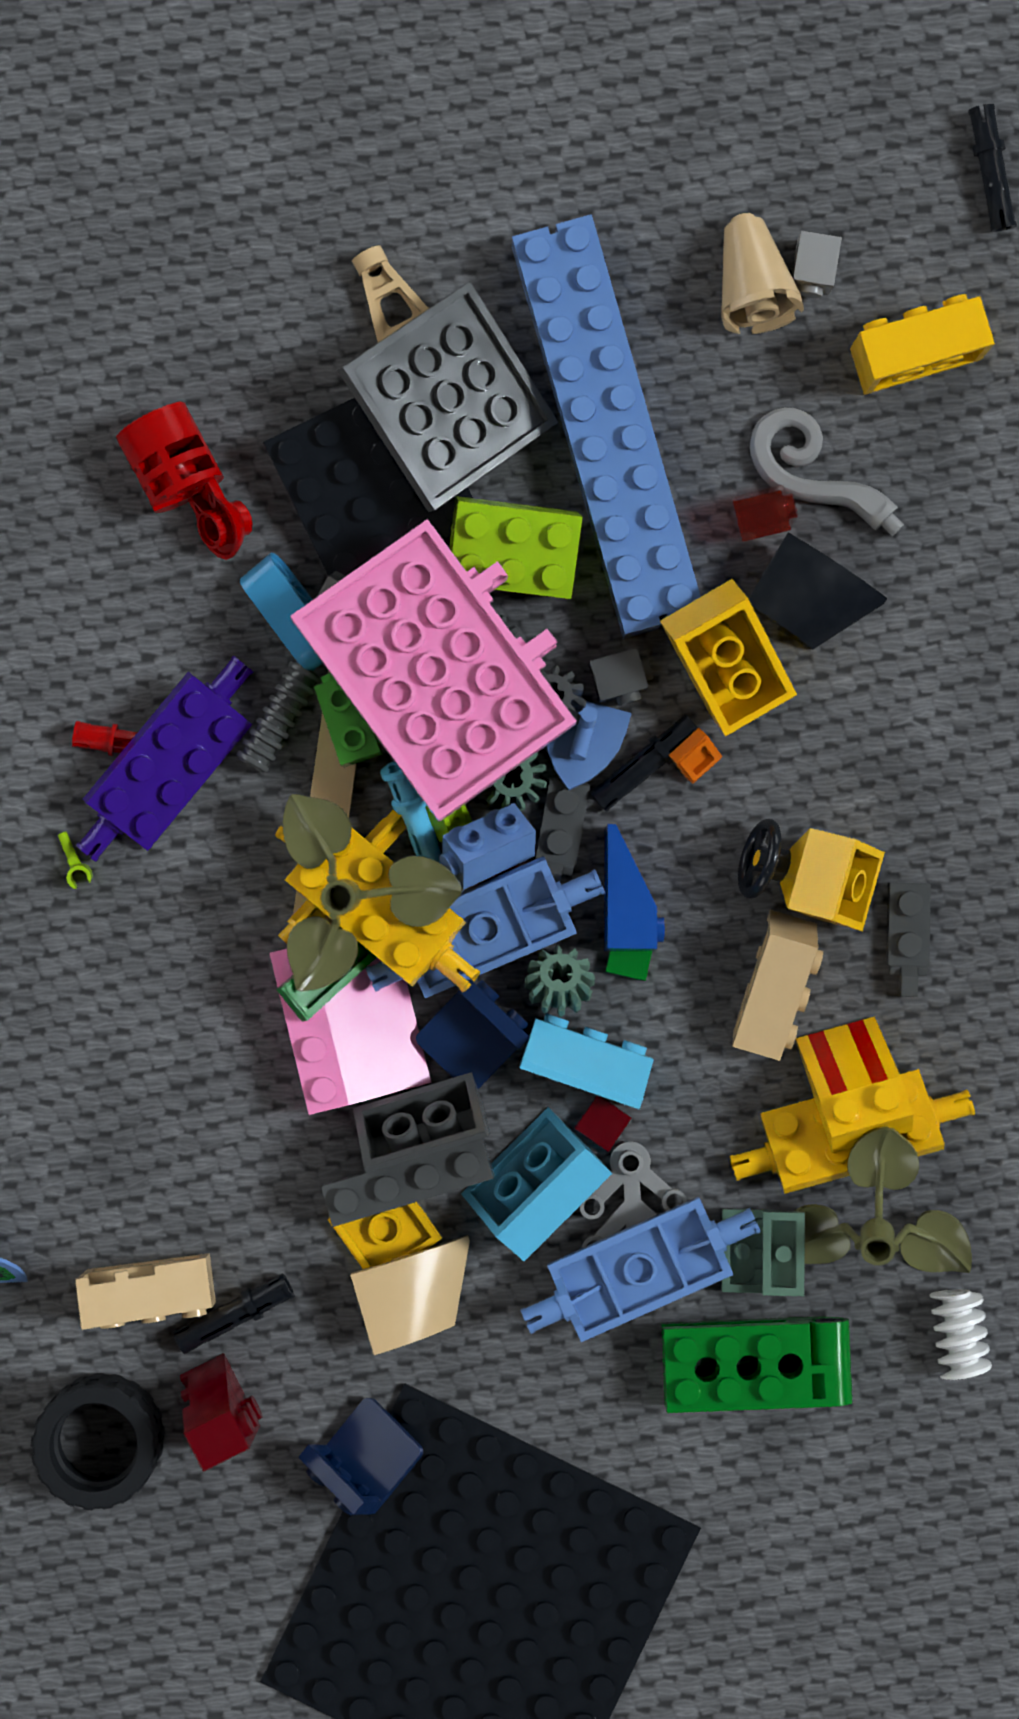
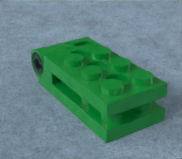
M814 1316L661 1322L664 1405L667 1413L837 1407L853 1403L848 1318ZM750 1355L757 1358L756 1367L752 1371L742 1373L736 1369L737 1363L742 1357ZM784 1355H797L798 1363L794 1369L790 1371L778 1369V1363ZM710 1357L716 1360V1366L709 1374H699L695 1371V1365L701 1358Z

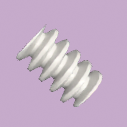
M967 1289L943 1290L929 1294L930 1298L942 1300L943 1304L931 1310L932 1314L942 1316L945 1320L933 1326L934 1331L946 1333L947 1338L935 1343L936 1347L946 1349L949 1352L948 1355L937 1359L938 1364L950 1366L951 1371L940 1375V1378L946 1380L967 1379L989 1371L992 1368L990 1360L981 1358L990 1351L989 1345L978 1341L986 1337L988 1332L985 1327L976 1325L983 1321L986 1316L984 1311L974 1308L982 1304L984 1301L983 1296Z

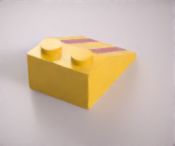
M875 1016L796 1038L797 1047L832 1153L852 1148L862 1135L879 1127L893 1128L900 1134L913 1131L914 1114L901 1076Z

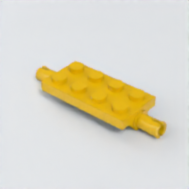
M280 826L276 831L275 837L285 843L283 827ZM351 828V839L348 846L341 852L333 853L337 864V878L354 881L361 891L392 887L389 880V870L394 862L356 830ZM326 859L320 866L312 869L297 864L285 878V881L330 918V913L323 907L321 902L322 891L329 883L327 881V876L329 875L328 860ZM392 895L361 899L360 904L355 910L340 915L339 926L343 930L351 932L361 945L412 987L429 969L432 971L437 969L458 986L462 992H465L470 988L471 984L459 973L463 972L474 982L480 974L478 969H475L453 950L454 945L452 941L466 922L450 908L436 922L422 927L406 925L395 917L390 906Z
M919 1069L900 1074L914 1114L913 1131L901 1135L914 1146L918 1157L944 1150L945 1143L939 1129L940 1123L975 1115L972 1100L969 1101L971 1097L969 1091L966 1089L962 1092L933 1100L931 1096L928 1097ZM813 1098L760 1113L767 1142H764V1147L737 1155H729L736 1181L772 1171L773 1174L778 1175L783 1192L786 1194L850 1176L848 1172V1157L852 1148L836 1153L831 1152L820 1114Z

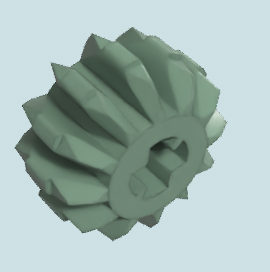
M538 752L517 766L522 770L520 774V780L523 782L522 785L514 788V784H512L511 788L503 785L505 776H503L485 789L495 788V791L487 798L489 804H493L502 795L504 800L501 809L510 805V798H516L517 807L520 811H524L525 803L522 798L524 794L534 803L539 801V796L530 789L531 785L537 788H546L547 785L546 781L533 778V775L546 771L545 764H539L532 768L530 766V763L538 756Z
M559 944L554 948V955H550L542 949L538 953V961L531 960L528 964L527 972L529 975L525 977L524 987L527 990H531L529 993L531 1004L542 1002L541 1011L544 1014L549 1012L552 1007L557 1008V1014L560 1018L565 1015L566 1007L578 1013L581 1010V1001L589 1002L592 997L590 987L595 983V975L589 972L590 962L588 958L577 960L578 951H576V948L572 949L567 955L562 954Z

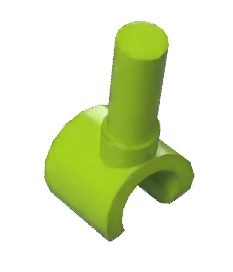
M60 833L57 836L70 867L66 877L67 883L73 889H77V884L72 876L75 870L84 871L89 883L92 880L93 873L88 865L81 863L68 833Z

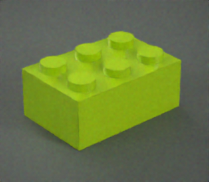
M456 496L449 549L466 572L475 567L480 574L498 561L507 573L508 579L495 590L571 599L583 517L578 511Z

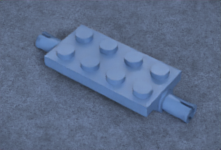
M542 856L463 890L460 897L450 907L451 910L466 922L452 941L454 945L453 950L475 969H478L480 971L479 975L577 934L569 912H572L571 907L598 895L606 894L596 870H591V872L561 884L560 881L555 882L547 861ZM383 962L366 967L370 981L373 982L372 985L376 992L381 988L402 980L399 975ZM429 969L417 981L425 998L456 986L437 969L435 971ZM463 972L459 973L466 980H470V978Z
M696 1197L548 1263L547 1267L557 1288L554 1291L555 1295L527 1308L520 1309L522 1316L527 1321V1327L531 1334L564 1318L567 1322L571 1320L580 1341L583 1342L734 1275L724 1252L728 1251L726 1246L756 1233H761L756 1221H753L755 1217L750 1208L715 1223L714 1220H709L700 1198Z

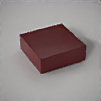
M596 1095L574 1128L609 1152L632 1117L603 1097Z

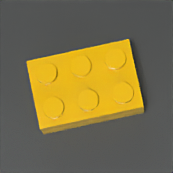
M961 294L944 300L942 302L944 307L928 311L927 306H921L904 312V319L888 323L887 318H881L863 325L864 331L858 334L850 347V351L864 395L982 360L995 342L981 296L968 299L967 294Z
M733 579L660 620L706 709L725 737L797 695L748 597Z

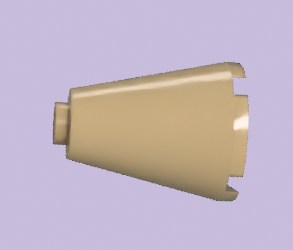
M751 213L739 214L733 217L731 222L724 228L722 322L726 330L736 334H740L739 327L753 326L752 334L776 330L796 319L794 312L797 309L802 313L804 310L802 296L764 220L760 217H755Z

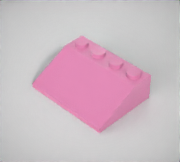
M287 949L269 953L278 988L293 975L287 956ZM376 958L368 966L375 965L382 961ZM365 968L308 1021L304 1022L298 1018L280 995L309 1115L432 1083L424 1050L416 1042L419 1029L408 984L405 980L402 979L376 992Z

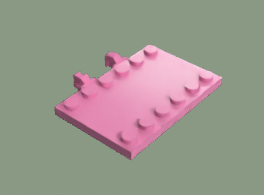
M427 519L292 614L290 618L435 818L440 822L576 725L577 721L540 672L546 666L542 657L557 647L555 638L546 629L528 643H525L521 636L516 639L490 604L493 602V598L489 593L507 581V573L498 561L480 574L475 567L466 572Z

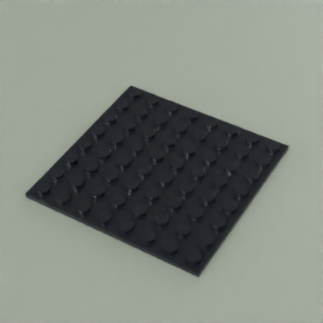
M404 1383L390 1415L422 1446L423 1455L376 1514L349 1515L342 1511L260 1682L334 1719H610L701 1527Z

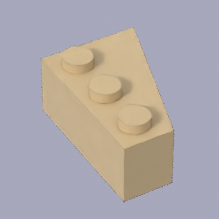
M770 910L767 918L768 929L762 946L758 948L756 954L757 962L750 983L747 984L733 1031L732 1047L780 1061L784 1048L791 1050L798 1030V1026L793 1025L797 1011L804 1012L811 989L805 986L810 973L817 975L822 962L823 951L818 950L817 923Z
M210 1253L87 1269L75 1279L81 1330L100 1327V1329L115 1328L125 1325V1322L141 1320V1323L160 1322L166 1320V1315L182 1313V1318L199 1317L206 1315V1309L212 1308L216 1303Z

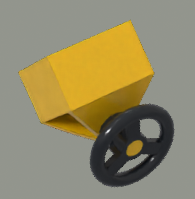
M768 818L760 821L746 840L738 867V886L744 897L753 899L758 897L767 888L771 879L780 882L787 909L821 921L863 932L885 852L856 839L809 828L789 850L781 848L780 827L775 820ZM767 831L769 834V844H766Z

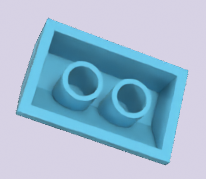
M548 1013L545 1014L544 1020L535 1018L529 1034L530 1038L527 1040L519 1063L520 1069L640 1109L654 1060L652 1057L645 1055L647 1047L627 1040L623 1041L622 1047L606 1042L608 1034L586 1026L583 1033L567 1029L568 1020Z
M548 1107L491 1163L495 1174L494 1179L468 1186L461 1195L496 1238L521 1260L525 1261L612 1175V1172Z

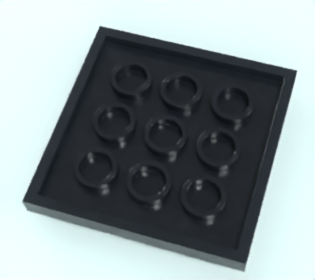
M355 397L263 442L328 575L338 571L348 576L427 519L442 539L450 537L455 497L473 498L467 487L436 510L428 512Z

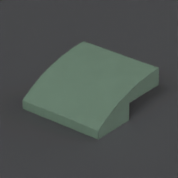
M723 1208L722 1221L746 1211L747 1208ZM751 1209L755 1217L753 1221H756L761 1233H756L726 1246L728 1251L724 1252L734 1275L722 1280V1292L762 1293L765 1296H804L805 1212Z

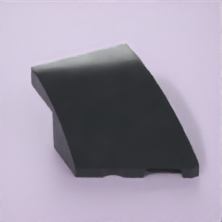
M789 532L786 534L749 597L755 612L779 625L777 630L811 650L879 608L887 600L884 595L864 580Z

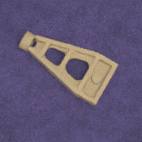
M380 245L371 247L352 259V263L359 276H362L377 342H380L429 309L388 263V259ZM382 267L380 275L376 277L368 275ZM392 293H398L411 309L412 317L391 327L385 320L380 302Z

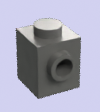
M638 648L591 660L588 664L599 704L616 699L618 706L642 700L640 692L647 691L649 688L647 681L653 679L647 655L640 657Z

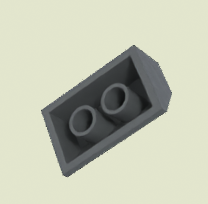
M472 1072L353 1108L362 1161L366 1173L486 1138L491 1134L484 1104Z

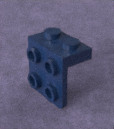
M482 979L477 984L469 980L470 988L465 992L459 990L416 1036L417 1044L451 1077L454 1078L472 1072L478 1089L530 1038L524 1032L529 1024L512 1008L505 1013L494 1002L498 999L499 995Z
M365 1398L327 1445L308 1444L298 1458L308 1467L306 1469L308 1476L317 1484L326 1486L335 1495L334 1502L342 1511L349 1515L376 1514L422 1457L423 1448L374 1398Z

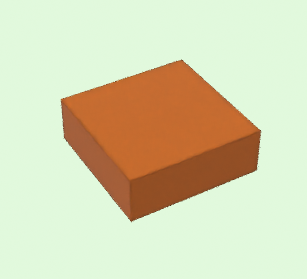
M700 728L695 730L669 754V757L681 773L692 784L723 757L707 734Z

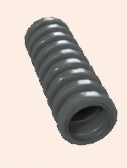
M296 661L289 662L288 667L291 669L288 674L285 672L282 674L281 677L284 681L282 684L277 683L275 689L278 690L275 696L270 695L268 698L271 701L270 705L262 708V711L265 712L263 717H257L255 720L258 723L256 729H250V739H244L242 743L245 745L243 751L238 750L236 753L239 760L262 773L269 772L268 763L276 760V756H274L275 751H281L283 748L280 744L283 738L288 739V729H294L296 725L293 722L295 717L300 718L302 712L299 710L302 705L307 706L309 703L306 698L309 694L314 695L315 693L313 686L315 683L320 684L322 681L319 678L320 675L312 670L304 669Z

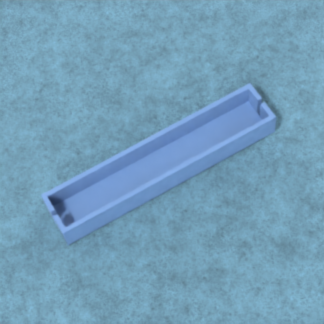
M590 214L556 224L555 233L550 234L547 226L512 236V250L622 637L625 639L659 629L661 625L660 616L666 615L665 617L701 596L593 217Z

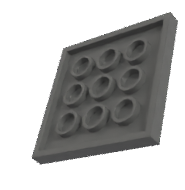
M471 282L461 286L337 370L428 512L436 510L559 423Z

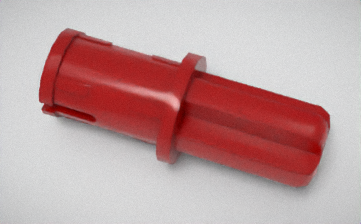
M76 721L72 736V747L95 749L108 752V756H114L115 752L121 753L137 732L118 729V724L108 727Z

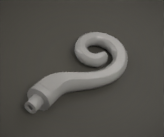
M784 407L770 411L756 422L751 433L750 456L761 478L773 489L783 495L801 501L847 507L857 513L874 530L882 526L891 536H894L904 526L893 514L898 507L880 491L857 482L802 479L786 472L776 462L771 452V441L774 435L785 427L798 428L804 433L806 441L804 446L799 449L790 445L783 446L780 450V456L783 461L794 467H803L812 463L818 457L822 449L823 435L820 426L811 415L796 408Z

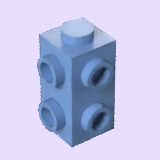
M515 803L500 810H492L484 817L467 825L457 826L449 833L442 835L440 863L455 875L464 890L535 857L536 831Z

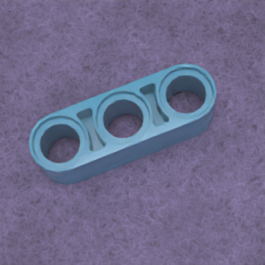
M271 552L240 578V584L296 661L304 669L314 671L322 664V661L290 618L292 614L313 599L286 563L275 553Z

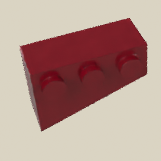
M222 1353L181 1374L180 1380L186 1388L181 1391V1397L184 1402L188 1400L190 1402L189 1406L182 1409L184 1435L202 1471L204 1472L248 1450L260 1428L258 1420L263 1418L255 1398L252 1395L246 1398L225 1354Z

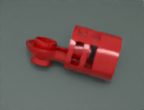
M176 402L165 405L143 415L123 428L117 434L116 439L136 474L142 489L146 493L154 512L163 513L189 502L196 515L199 535L209 550L218 558L225 560L233 558L240 549L244 536L249 535L252 531V517L247 507L241 501L235 500L230 502L226 499L219 486L224 476L184 402Z

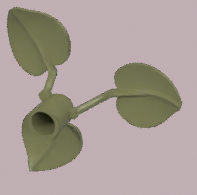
M292 794L288 798L283 815V834L289 854L299 865L309 869L320 866L326 859L329 863V875L327 876L329 883L322 891L321 902L323 907L330 913L329 916L332 919V923L330 924L326 919L318 916L306 918L292 928L287 941V956L292 969L295 988L298 991H310L334 983L343 977L354 965L358 953L356 937L351 932L338 929L340 925V915L355 910L360 904L361 899L392 895L390 906L395 917L406 925L422 927L436 922L448 911L462 894V886L448 868L424 856H408L392 864L389 870V880L392 887L361 891L354 881L338 879L336 858L333 853L341 852L348 846L352 828L350 819L341 807L331 801Z
M879 1127L865 1133L856 1141L849 1153L848 1172L853 1183L860 1187L876 1186L875 1218L864 1223L860 1236L848 1223L839 1224L836 1212L827 1206L809 1204L794 1210L805 1212V1264H826L841 1259L850 1250V1238L854 1241L855 1249H861L863 1259L872 1265H884L890 1262L895 1252L899 1251L900 1244L903 1259L913 1268L925 1272L957 1271L970 1273L972 1251L969 1237L963 1225L957 1218L947 1212L940 1210L925 1211L918 1217L916 1225L905 1224L896 1236H894L892 1225L883 1219V1187L891 1190L905 1188L915 1180L919 1171V1157L914 1146L893 1128Z

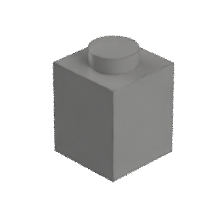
M806 231L800 232L797 239L791 276L802 297L820 299L823 294L830 295L835 283L842 237Z

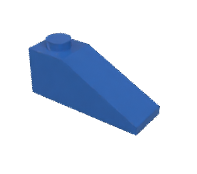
M608 824L604 828V891L606 893L604 894V951L653 952L657 949V942H664V917H657V906L617 825Z

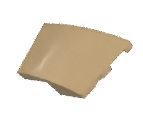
M468 1235L394 1258L390 1262L351 1273V1279L374 1355L408 1345L455 1326L470 1244Z

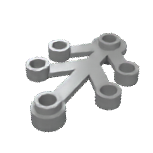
M632 1141L619 1144L610 1156L612 1175L579 1206L580 1212L585 1218L597 1219L604 1212V1202L623 1184L624 1201L595 1234L589 1235L583 1240L582 1248L586 1247L592 1240L599 1241L618 1233L625 1224L627 1229L658 1215L641 1200L640 1182L662 1199L661 1202L665 1211L671 1209L666 1204V1200L671 1194L680 1195L682 1198L681 1204L687 1202L686 1196L681 1190L671 1188L650 1169V1155L641 1144ZM628 1155H634L638 1158V1166L633 1170H627L623 1167V1159ZM595 1199L599 1202L600 1207L596 1213L590 1214L584 1210V1204L587 1200Z

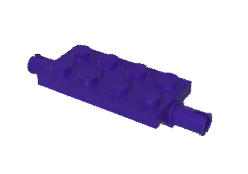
M233 655L211 684L206 682L204 685L190 672L186 673L84 796L83 800L85 803L97 811V816L99 817L81 841L76 844L84 854L89 855L92 860L97 862L100 855L118 834L123 835L124 833L147 851L152 847L253 725L230 706L233 703L230 701L231 697L246 679L253 674L250 668Z

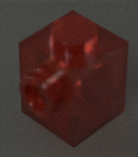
M784 485L735 496L733 500L742 542L789 531L793 526L792 519L798 517L793 493L785 494Z

